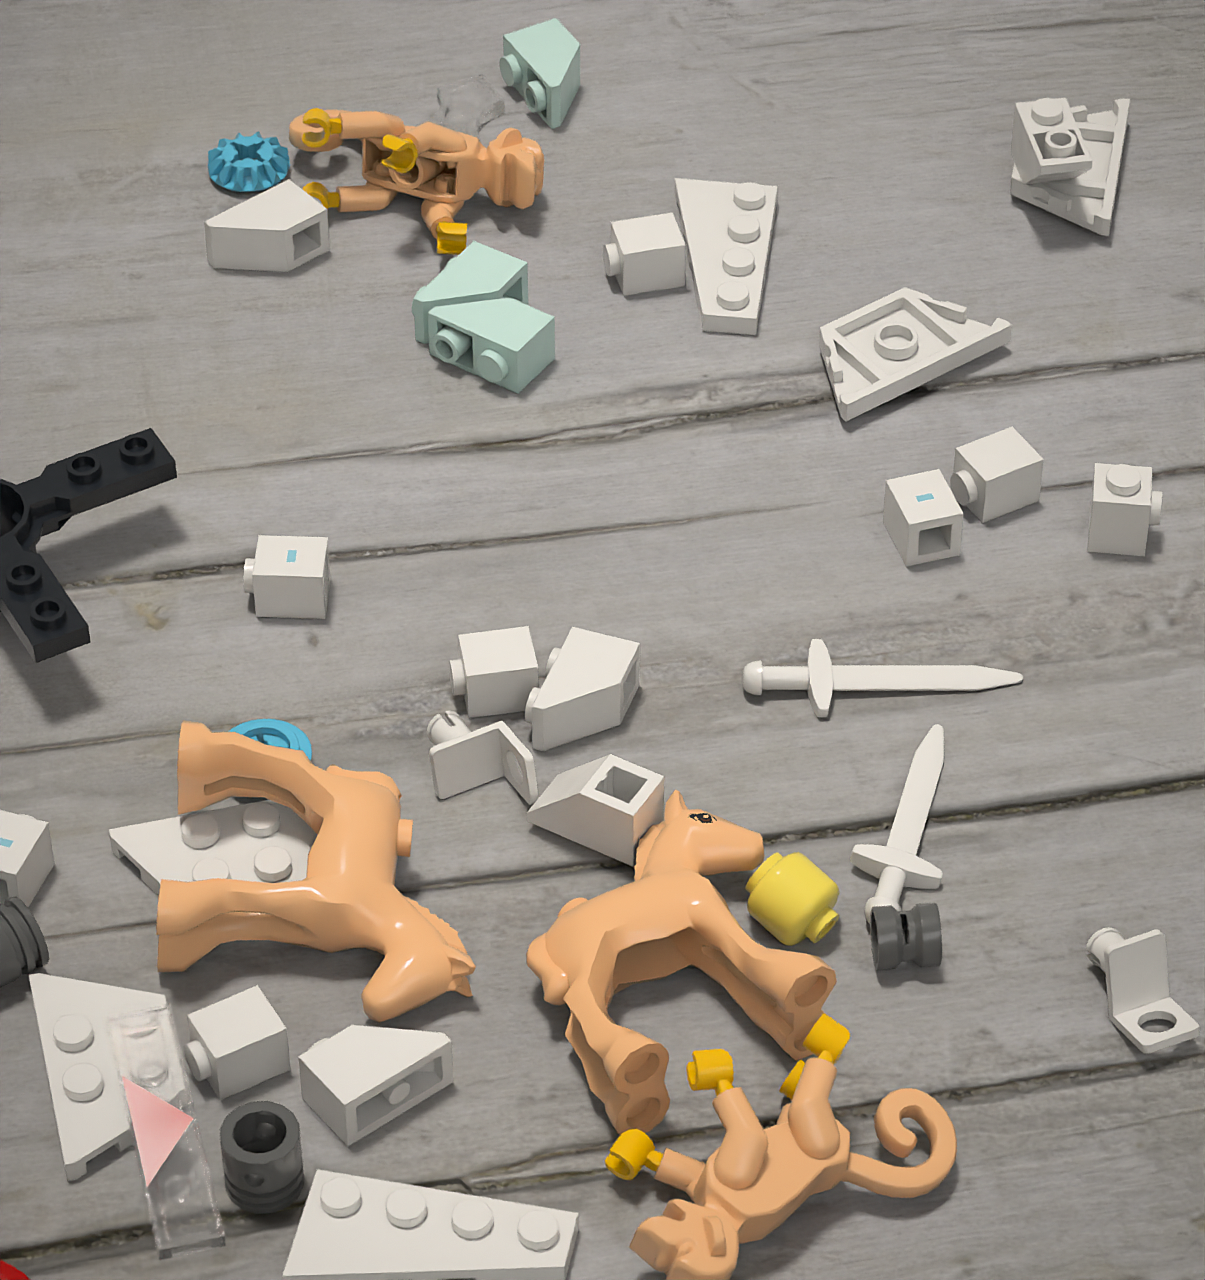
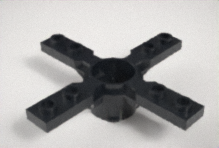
M152 428L130 434L124 438L46 465L41 476L17 485L0 479V612L3 613L35 663L91 643L88 624L42 556L37 553L36 544L42 536L59 531L74 515L177 478L176 461Z

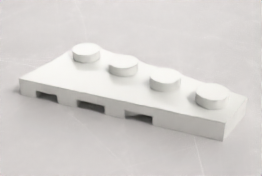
M675 178L674 195L676 205L679 206L680 224L683 236L685 235L687 258L693 273L694 292L702 330L756 335L776 214L778 186L759 185L753 182L731 183Z
M317 1169L284 1268L282 1280H446L472 1278L473 1280H565L579 1230V1213Z

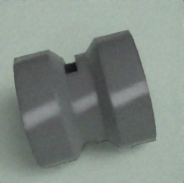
M936 903L916 904L910 911H897L892 905L872 906L870 932L872 955L876 970L896 969L901 962L914 961L920 967L941 965L942 931Z

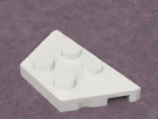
M1115 99L1113 110L1087 114L1088 110L1085 105L1070 107L1092 158L1091 170L1075 179L1023 185L1014 163L1010 194L1095 233L1109 236L1130 99Z
M904 287L820 327L819 346L841 418L847 422L1010 342L1012 324L1000 318H997L992 326L966 318L967 307L949 301H937L927 294Z
M272 800L109 829L112 852L118 858L126 856L140 869L141 880L155 894H159L161 879L191 882L222 878L264 883L303 880L307 876L308 853L317 837V834L291 808Z
M41 973L30 974L31 993L67 1181L77 1180L87 1173L86 1162L114 1145L121 1152L137 1142L122 1076L182 1112L188 1110L186 1089L165 995Z

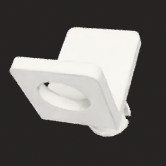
M445 711L446 718L453 726H449L440 713L430 721L427 727V736L435 746L430 749L429 756L434 790L440 799L449 798L505 776L529 805L537 801L539 797L533 756L503 721L473 732L465 725L461 716L454 711ZM516 759H517V761H518V763H519V765H520L522 774H521V772H520V770H519V768H518V765H517V763H516Z
M1108 927L1100 929L1090 937L1086 949L1092 953L1087 954V958L1106 973L1109 1020L1143 1053L1149 1054L1200 1035L1199 1024L1170 997L1166 937L1160 930L1155 929L1125 940L1123 935L1116 929ZM1153 1019H1165L1175 1024L1172 1029L1164 1032H1149L1140 1028L1144 1022Z

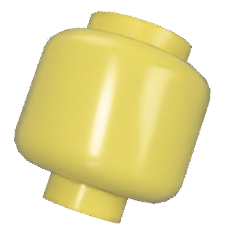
M778 852L774 853L760 865L746 884L745 889L750 893L747 903L749 914L775 938L787 946L798 944L806 937L813 943L819 942L839 919V914L833 910L838 900L839 887L800 852H794L784 857Z

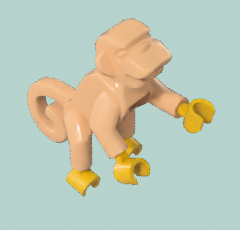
M313 108L297 116L289 124V142L294 147L304 151H331L340 147L343 139H359L362 141L361 174L367 181L365 185L337 186L336 192H329L321 183L310 182L302 190L311 197L319 199L322 202L321 205L327 208V211L328 208H337L339 213L382 210L390 204L398 192L424 198L425 200L421 205V215L430 232L437 239L438 254L459 255L466 249L467 223H455L453 218L464 205V201L471 199L480 188H485L488 196L496 205L509 207L514 204V206L522 210L531 206L534 203V196H538L543 189L544 155L542 148L536 141L523 138L520 131L512 127L503 130L485 148L478 138L454 131L430 121L418 126H406L400 117L378 111L351 112Z
M822 1014L802 1044L803 1047L818 1056V1058H810L806 1062L799 1060L783 1082L779 1092L792 1101L782 1107L775 1126L763 1129L741 1087H733V1061L729 1052L722 1049L696 1050L692 1053L694 1061L689 1062L686 1066L688 1083L693 1091L715 1089L717 1097L712 1101V1105L726 1130L722 1144L707 1159L706 1163H703L669 1148H665L664 1153L655 1150L653 1141L643 1131L629 1129L623 1132L612 1145L610 1154L605 1159V1165L614 1175L625 1180L634 1179L642 1167L645 1166L656 1172L654 1179L686 1192L694 1202L693 1204L682 1199L670 1200L662 1216L650 1217L644 1220L636 1229L629 1244V1248L653 1269L664 1272L667 1275L665 1280H729L736 1268L739 1244L762 1240L784 1223L810 1195L830 1190L840 1181L849 1182L874 1193L894 1198H914L927 1194L938 1187L946 1178L955 1162L957 1138L954 1125L945 1109L935 1098L918 1089L900 1088L885 1096L877 1108L874 1116V1128L877 1138L890 1153L901 1158L908 1157L917 1143V1137L912 1131L905 1128L901 1119L912 1118L923 1128L930 1144L929 1158L917 1166L899 1167L850 1152V1132L835 1119L828 1100L837 1076V1069L834 1065L839 1060L844 1047L849 1041L850 1032L828 1015Z

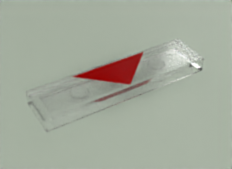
M170 1003L105 1017L106 1029L159 1261L226 1246L225 1233Z

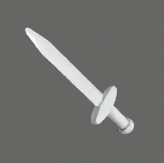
M812 639L807 666H762L760 660L748 663L742 672L743 687L748 693L761 696L762 690H807L811 707L817 717L828 716L832 691H978L1017 684L1023 681V675L1020 673L976 665H832L827 647L822 639Z
M939 724L932 726L915 751L887 845L856 844L853 847L850 862L862 871L879 879L874 897L868 899L865 904V918L869 924L872 906L892 905L897 911H902L898 903L903 887L937 889L940 885L943 875L942 871L930 862L916 856L944 762V730Z

